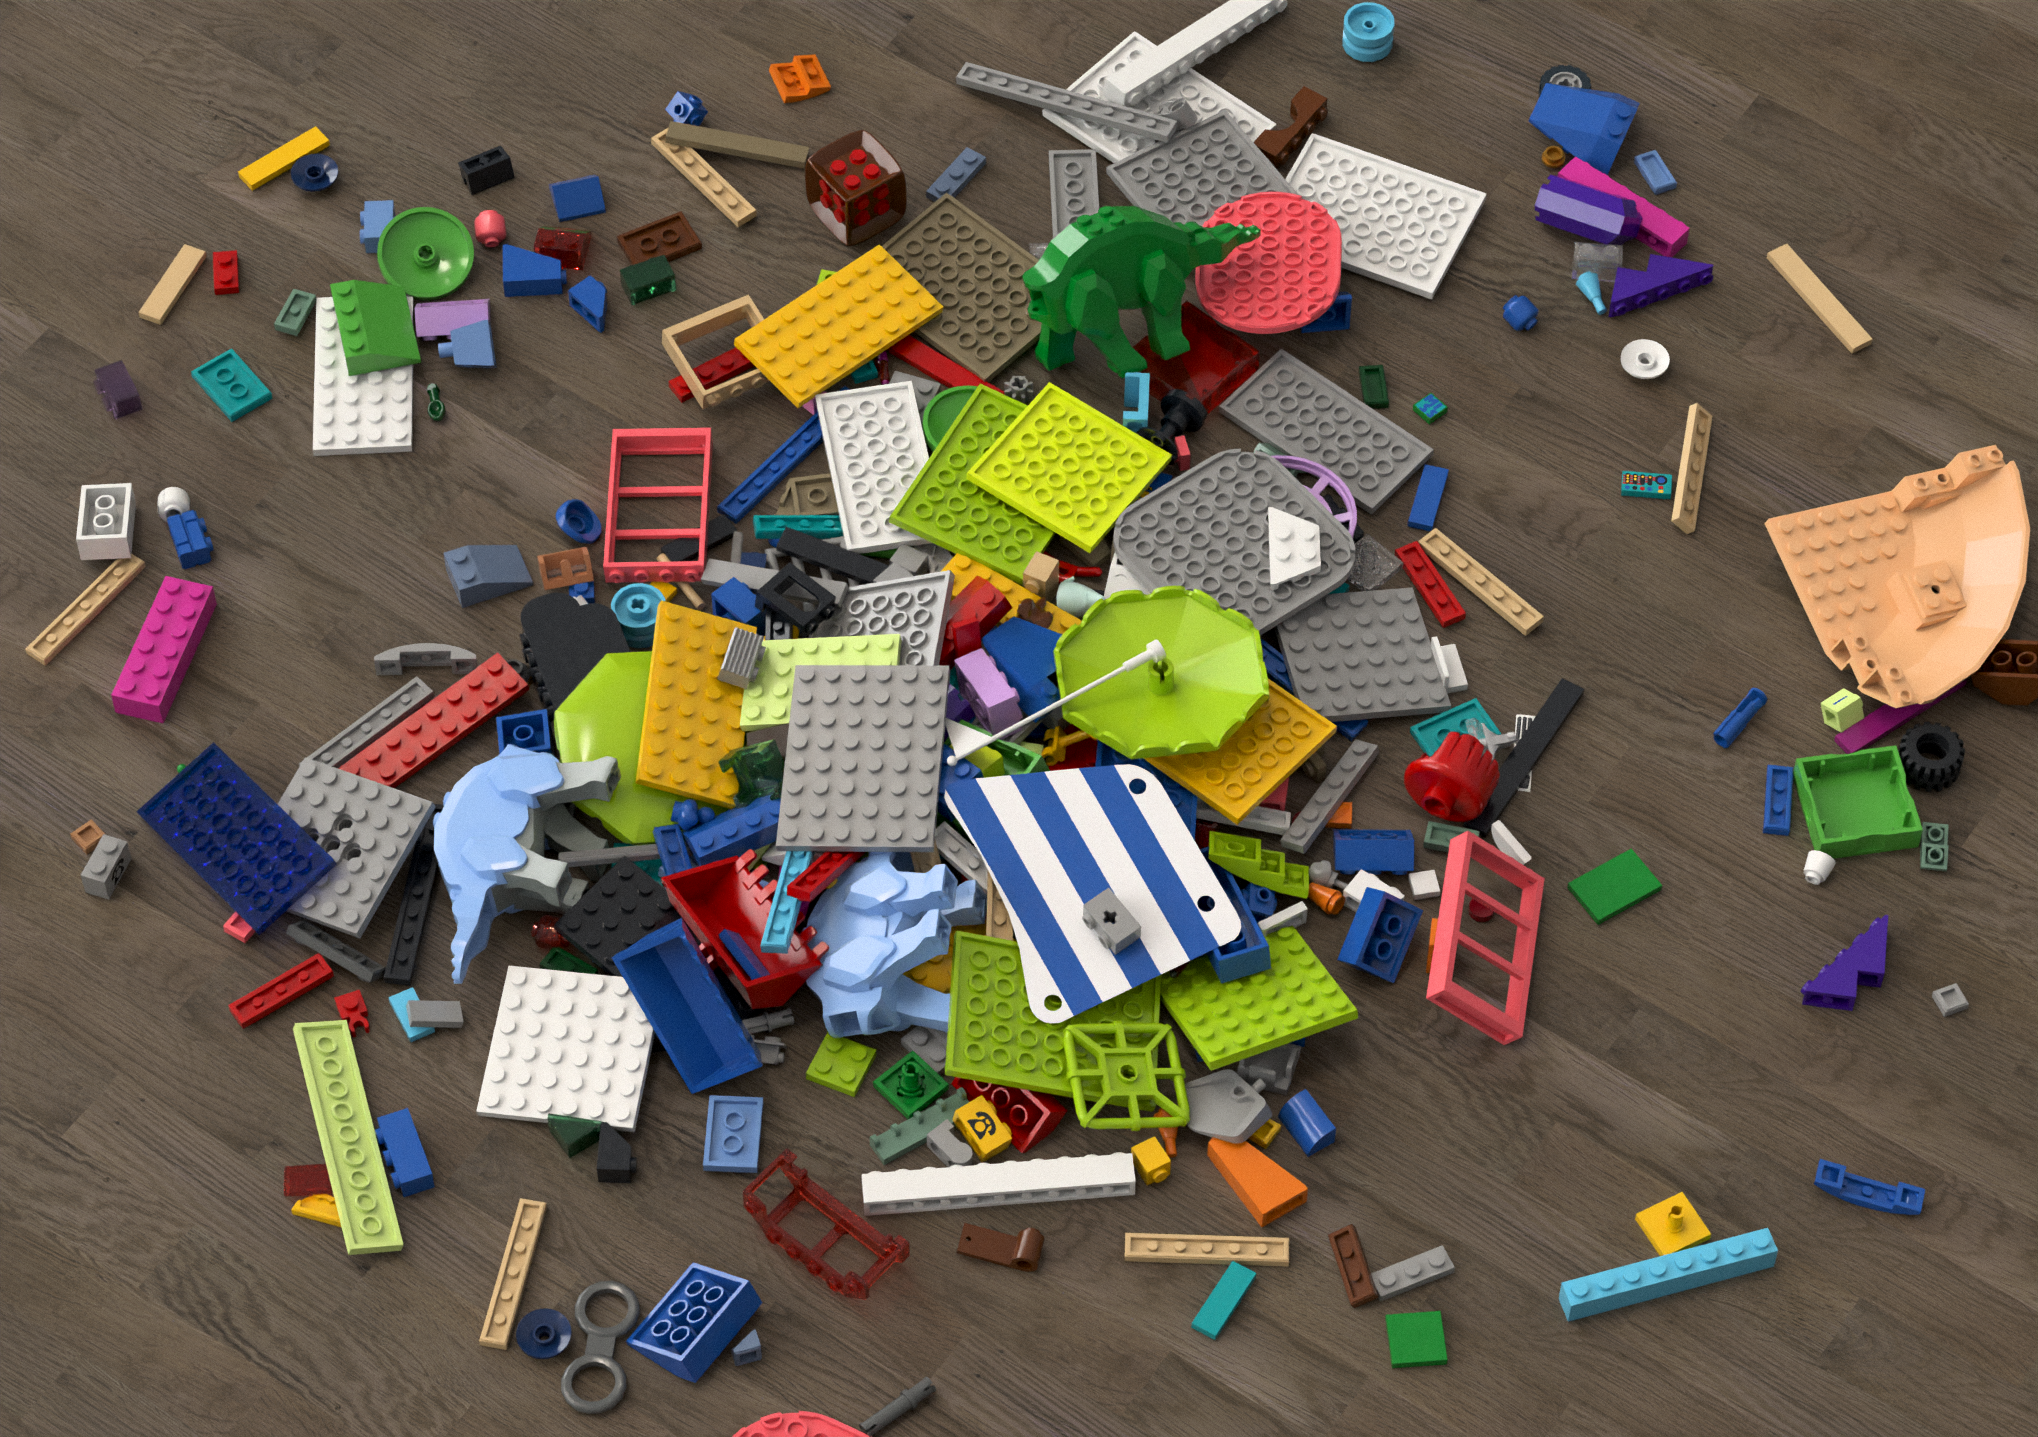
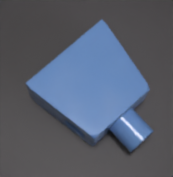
M488 319L450 331L451 342L438 344L440 358L454 357V363L457 367L497 368L491 322Z

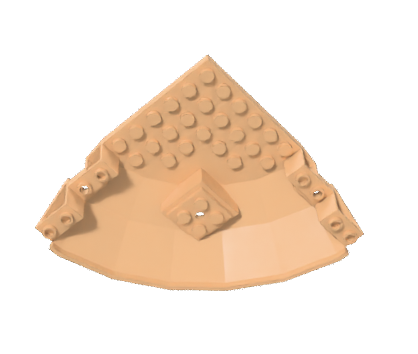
M1996 445L1958 453L1945 468L1905 476L1892 491L1769 518L1764 523L1825 654L1841 671L1852 668L1859 682L1857 688L1862 693L1894 708L1917 703L1920 705L1930 703L1973 675L2009 629L2026 582L2030 524L2020 473L2014 461H2010L2007 465L2005 464L2003 454ZM1932 588H1934L1938 592V594L1934 593L1932 591Z

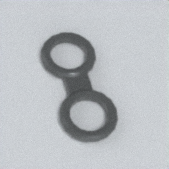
M599 1281L588 1286L579 1295L574 1306L575 1320L580 1329L588 1335L585 1355L575 1359L565 1369L561 1378V1393L567 1404L576 1411L586 1414H599L614 1408L622 1400L627 1388L626 1374L621 1365L614 1360L617 1338L627 1334L635 1326L640 1314V1308L634 1291L625 1284L615 1281ZM603 1293L619 1295L626 1301L629 1308L626 1318L620 1324L613 1327L603 1328L594 1325L586 1316L587 1305L594 1297ZM593 1366L606 1368L615 1378L614 1389L606 1398L600 1401L589 1402L582 1400L574 1393L572 1383L575 1376L581 1370Z

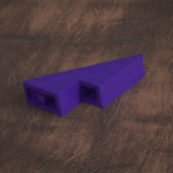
M1650 254L1647 272L1618 267L1609 317L1621 316L1628 311L1643 308L1650 303L1665 300L1678 293H1685L1700 285L1709 284L1713 280V264Z
M1888 915L1883 916L1881 919L1879 917L1876 918L1865 934L1860 933L1854 939L1849 949H1842L1831 965L1826 964L1820 970L1818 977L1814 981L1809 980L1804 984L1800 991L1804 995L1802 1005L1853 1011L1857 985L1881 988L1885 973Z

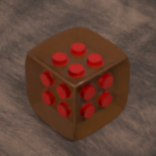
M858 130L837 139L815 152L807 160L805 166V187L808 202L820 221L845 245L852 246L861 243L891 227L904 216L907 207V187L902 168L892 154L866 130Z

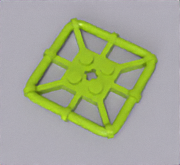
M1121 1020L1113 1021V1023L1068 1025L1063 1030V1044L1069 1071L1067 1073V1081L1071 1083L1075 1110L1082 1127L1140 1131V1128H1175L1186 1126L1189 1123L1190 1108L1184 1082L1186 1073L1181 1067L1177 1041L1172 1031L1173 1027L1169 1024L1122 1023ZM1158 1033L1145 1048H1127L1125 1034ZM1085 1034H1113L1117 1048H1102ZM1165 1039L1171 1068H1153L1151 1053ZM1074 1041L1097 1058L1098 1069H1079ZM1123 1070H1127L1128 1074H1132L1133 1077L1130 1079L1125 1078L1122 1075ZM1156 1079H1170L1174 1082L1178 1106L1158 1091ZM1101 1080L1103 1096L1087 1113L1081 1081ZM1137 1100H1152L1173 1117L1140 1118ZM1108 1101H1127L1130 1118L1094 1117Z

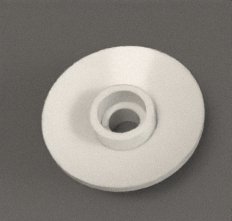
M1640 339L1632 341L1624 347L1621 353L1623 368L1630 375L1637 378L1653 379L1659 377L1669 366L1670 359L1667 350L1661 344L1652 340Z

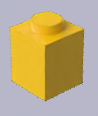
M1155 1136L1131 1147L1134 1167L1146 1185L1153 1182L1159 1183L1170 1175L1171 1160Z

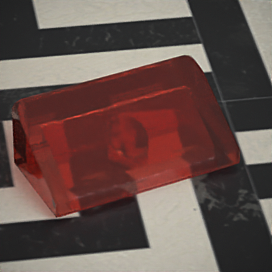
M326 1164L285 1167L284 1196L333 1194Z

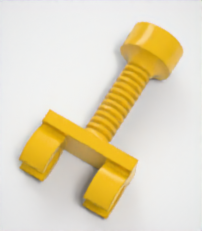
M1057 726L1055 729L1045 731L1043 741L1049 738L1054 739L1049 740L1048 747L1042 750L1041 756L1043 758L1050 756L1046 758V764L1052 766L1058 760L1060 762L1065 760L1066 746L1090 737L1093 740L1098 739L1083 730L1067 735L1060 726Z

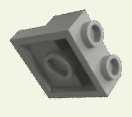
M917 1026L901 1039V1045L909 1052L913 1050L939 1075L945 1072L946 1032Z

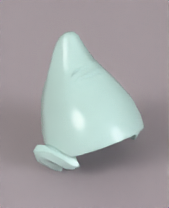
M1072 576L1062 581L1058 587L1056 596L1057 607L1081 619L1096 601L1101 598L1105 600V598L1091 588L1073 582L1075 578Z

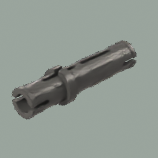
M927 1376L924 1377L923 1380L909 1390L904 1389L901 1391L898 1398L863 1423H860V1429H864L863 1433L869 1437L873 1436L909 1409L914 1410L917 1408V1404L936 1391L935 1385L931 1386L930 1384L933 1382Z

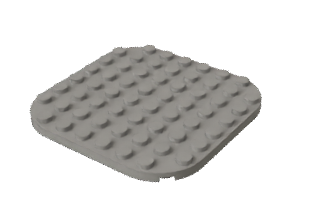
M1241 448L1222 451L1211 456L1127 507L1117 519L1113 535V544L1117 557L1150 593L1154 589L1164 586H1184L1186 590L1190 591L1194 589L1201 590L1213 597L1223 610L1226 611L1230 608L1249 618L1253 622L1254 627L1259 630L1260 636L1341 586L1352 573L1355 563V544L1349 531L1278 460L1255 450V453L1241 452ZM1268 507H1273L1319 525L1320 572L1311 576H1304L1301 580L1294 583L1289 580L1279 584L1276 590H1270Z

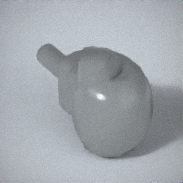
M1322 860L1311 865L1309 869L1310 883L1314 882L1332 889L1334 885L1341 889H1345L1348 884L1337 880L1338 873L1331 870L1329 861Z

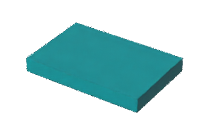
M232 348L191 371L192 378L231 422L273 399L272 393Z
M1477 698L1410 727L1411 735L1422 751L1426 752L1429 757L1437 751L1449 732H1458L1460 735L1469 734L1478 740L1485 739L1482 723H1484L1490 731L1501 735V732Z

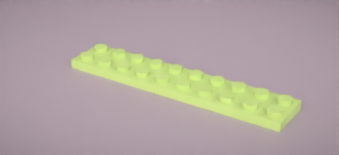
M347 1020L295 1023L293 1032L348 1255L401 1251L403 1241Z

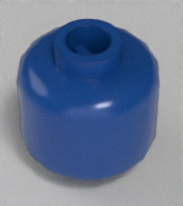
M1515 295L1502 308L1504 310L1503 318L1516 331L1523 329L1529 331L1538 322L1536 317L1539 310L1525 296L1518 297Z

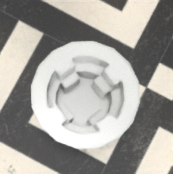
M1810 851L1803 872L1806 876L1805 879L1816 885L1824 882L1834 868L1835 860L1824 852Z

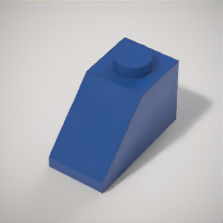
M590 275L568 290L569 304L597 331L602 333L605 329L607 289L602 282H597Z

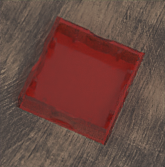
M1186 300L1181 305L1182 334L1189 341V351L1164 360L1150 349L1148 335L1142 338L1133 348L1146 359L1148 368L1139 372L1150 373V395L1161 402L1169 390H1183L1187 392L1186 397L1191 400L1194 397L1198 399L1208 415L1259 370L1260 351L1236 334L1219 326L1213 318Z

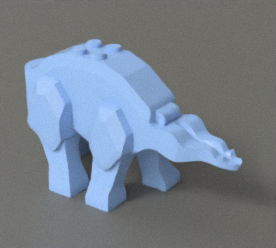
M869 852L868 857L863 858L860 862L853 863L837 878V883L821 895L807 922V927L813 926L817 931L816 936L807 944L812 950L822 941L826 942L829 946V950L820 959L823 965L806 980V983L823 1005V1019L830 1036L841 1038L859 1034L873 1035L886 1031H902L910 1027V1025L948 1032L950 993L944 994L918 984L902 973L937 955L948 954L951 927L985 923L987 895L977 880H968L957 886L958 880L946 864L935 865L927 873H914L910 852Z

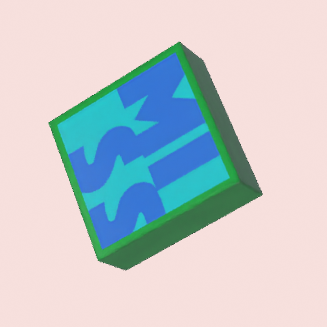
M1429 393L1413 405V411L1429 425L1447 413L1448 409L1432 393Z

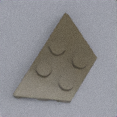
M831 474L789 478L786 492L782 495L778 511L774 515H839Z

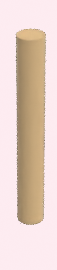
M664 553L657 557L658 562H671ZM675 582L697 610H702L705 607L704 601L688 582Z

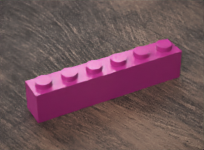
M1575 156L1558 172L1560 177L1634 200L1637 205L1635 207L1643 218L1636 239L1661 255L1673 257L1687 244L1690 228L1683 222L1676 220L1664 210L1652 205L1645 198L1636 195L1624 185L1617 183L1608 175L1593 168L1589 163Z

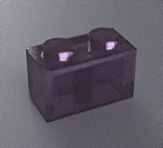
M122 360L94 370L96 380L93 381L95 390L98 395H103L101 399L106 412L111 411L114 419L142 410L139 393Z

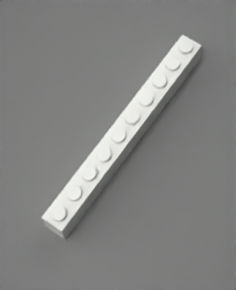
M1230 0L1107 77L1105 79L1103 96L1112 103L1126 107L1137 104L1139 100L1153 94L1161 86L1169 84L1172 79L1186 73L1188 69L1202 63L1213 53L1219 52L1221 48L1235 42L1237 38L1245 33H1249L1254 27L1262 22H1266L1278 12H1282L1288 4L1287 0Z
M1122 1152L1102 1156L1095 1154L1076 1158L1063 1156L1050 1160L1037 1158L1024 1162L1006 1161L999 1164L979 1163L973 1166L952 1165L947 1168L926 1167L921 1170L899 1169L895 1172L872 1171L868 1174H862L865 1216L1135 1195L1136 1183L1132 1153L1125 1154Z

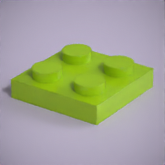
M827 1032L806 1072V1079L855 1097L877 1055L876 1049L844 1037L833 1038Z

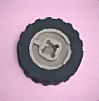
M1571 65L1554 66L1550 70H1546L1544 75H1542L1538 97H1540L1546 83L1591 89V80L1585 72H1582L1577 67L1575 68Z

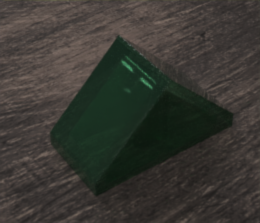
M548 1113L549 1132L569 1158L599 1141L601 1121Z

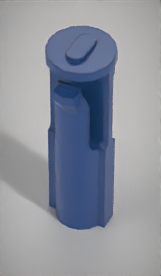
M1751 688L1747 696L1713 733L1714 740L1718 745L1723 748H1728L1747 726L1746 724L1767 703V697L1764 692L1758 688Z

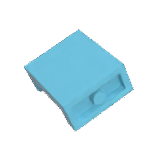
M1125 373L1124 406L1137 407L1138 412L1123 411V426L1134 433H1137L1142 427H1148L1150 373Z

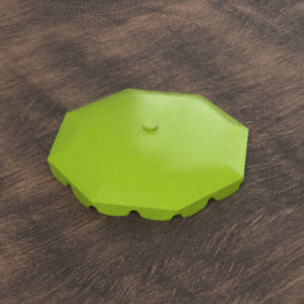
M1164 586L1154 589L1148 595H1145L1141 590H1124L1112 593L1109 598L1105 600L1101 598L1096 601L1084 614L1080 625L1074 624L1067 629L1059 638L1053 650L1061 700L1122 667L1124 662L1146 651L1148 643L1154 640H1158L1165 650L1166 658L1157 663L1151 659L1129 672L1124 671L1061 705L1064 720L1130 759L1217 751L1269 699L1268 677L1265 662H1263L1259 630L1254 627L1253 622L1249 618L1230 608L1226 611L1223 610L1213 597L1198 589L1190 591L1186 590L1184 586Z
M652 651L607 653L554 713V731L557 749L560 752V763L589 762L605 756L617 758L621 778L610 801L592 798L572 801V803L587 815L599 818L602 821V825L620 841L632 845L656 844L653 836L654 827L678 824L671 821L675 801L683 802L687 799H692L636 784ZM745 731L736 807L748 802L758 791L754 787L747 762V732L750 731ZM693 799L696 801L698 809L710 807L713 809L715 816L730 810L729 808Z

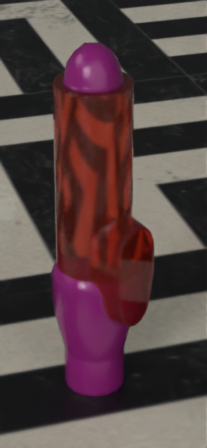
M884 351L875 359L876 369L879 371L882 385L889 384L890 382L888 357Z

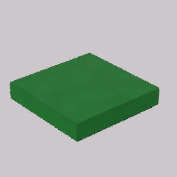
M1441 1311L1388 1314L1385 1316L1392 1368L1447 1364L1448 1359Z

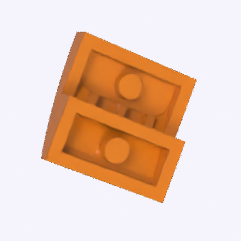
M815 54L794 56L792 63L770 65L769 73L784 103L813 98L831 89V85Z

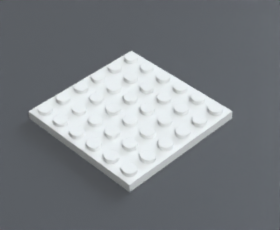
M508 966L476 1112L478 1116L601 1129V1122H607L614 1130L635 1132L655 1031L624 978Z

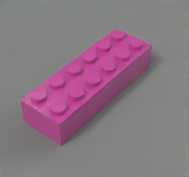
M165 576L111 694L115 713L164 723L217 605L213 586Z

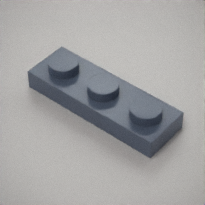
M966 147L926 191V198L936 202L946 192L955 198L986 164V157Z

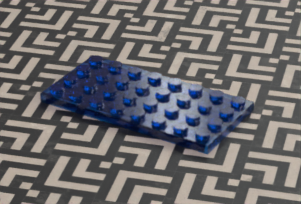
M214 742L136 811L258 935L263 933L337 865L335 860Z

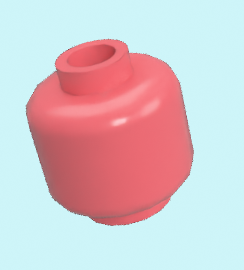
M486 210L475 218V237L479 243L485 244L486 247H496L506 238L505 219L497 211Z

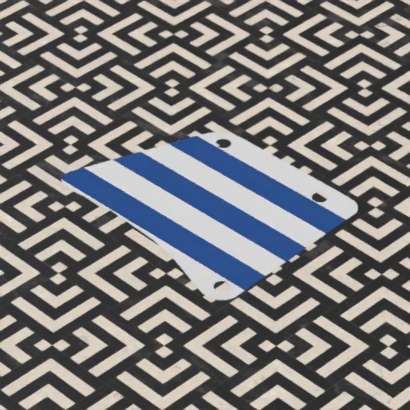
M1130 764L966 779L952 782L945 789L944 798L948 808L982 856L1009 913L1020 949L1029 1006L1033 1014L1043 1022L1050 1024L1063 1022L1235 940L1240 933L1241 921L1236 910L1163 786L1152 773L1139 766ZM1133 779H1142L1146 783V790L1142 794H1134L1129 789V783ZM1107 888L1111 889L1141 926V937L1116 955L1110 948L1106 949L1099 941L1098 933L1094 929L1090 930L1082 919L1083 905ZM1200 897H1212L1215 901V907L1208 912L1200 910L1197 905ZM1049 995H1057L1061 998L1062 1006L1056 1011H1050L1044 1006L1045 998Z

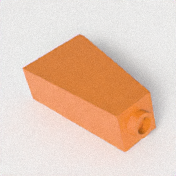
M1212 1137L1208 1142L1207 1156L1261 1228L1307 1202L1308 1188L1305 1184L1247 1141L1237 1144Z

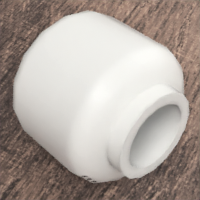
M169 487L160 492L157 501V512L163 521L167 522V518L170 516L182 515V513L190 511V498L183 489Z

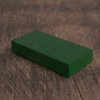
M1383 365L1359 366L1358 372L1363 403L1372 409L1389 408Z

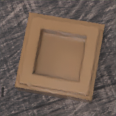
M92 819L70 833L72 840L86 855L95 850L103 834H105Z

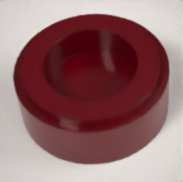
M1474 899L1470 901L1469 915L1473 920L1487 922L1493 918L1494 911Z

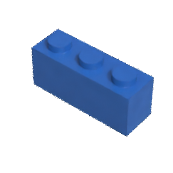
M406 1108L378 1117L379 1128L375 1129V1134L379 1145H385L386 1151H383V1156L387 1167H393L394 1173H391V1178L395 1189L400 1188L403 1197L434 1188L433 1175L409 1109Z

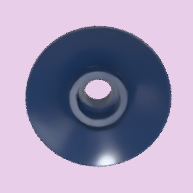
M323 154L303 156L294 163L291 169L293 183L305 191L315 192L330 187L338 177L336 162Z
M546 1308L537 1309L525 1315L519 1322L516 1330V1339L520 1349L526 1355L536 1359H549L561 1354L569 1345L572 1335L568 1319L562 1313ZM543 1336L549 1337L547 1340H540Z

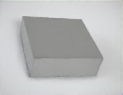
M1957 983L1932 993V998L1944 1017L1968 1009L1969 1003Z

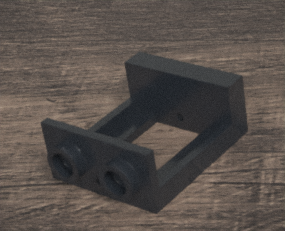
M789 562L757 591L755 607L761 612L768 606L799 628L798 639H804L808 634L812 635L822 621H827L833 616L836 596ZM796 582L817 598L819 607L815 611L804 612L781 595Z

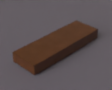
M1350 1224L1328 1234L1351 1306L1356 1308L1378 1298L1379 1296L1356 1227Z

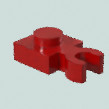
M360 989L334 998L341 1020H347L350 1035L353 1038L356 1037L355 1028L358 1026L364 1027L366 1033L370 1032L368 1020L364 1018L368 1016V1011Z

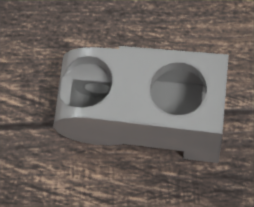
M948 1119L927 1134V1147L947 1167L952 1165H973L971 1147L966 1143L960 1142L954 1136V1125Z

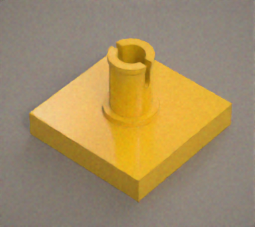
M1683 1192L1637 1213L1635 1220L1660 1256L1693 1248L1711 1238L1710 1231Z

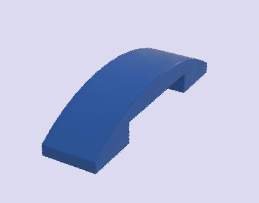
M1823 1159L1819 1160L1814 1185L1825 1192L1849 1203L1869 1209L1895 1214L1920 1215L1925 1189L1899 1182L1896 1187L1845 1172L1846 1166Z

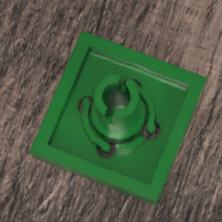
M913 1050L873 1081V1087L907 1119L912 1118L913 1113L916 1111L921 1112L949 1090V1084Z

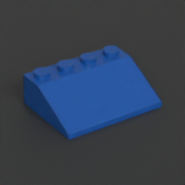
M693 1262L626 1340V1343L675 1376L696 1383L763 1302L749 1280Z

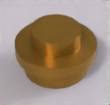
M1550 146L1542 153V162L1550 168L1561 167L1565 162V154L1560 147Z

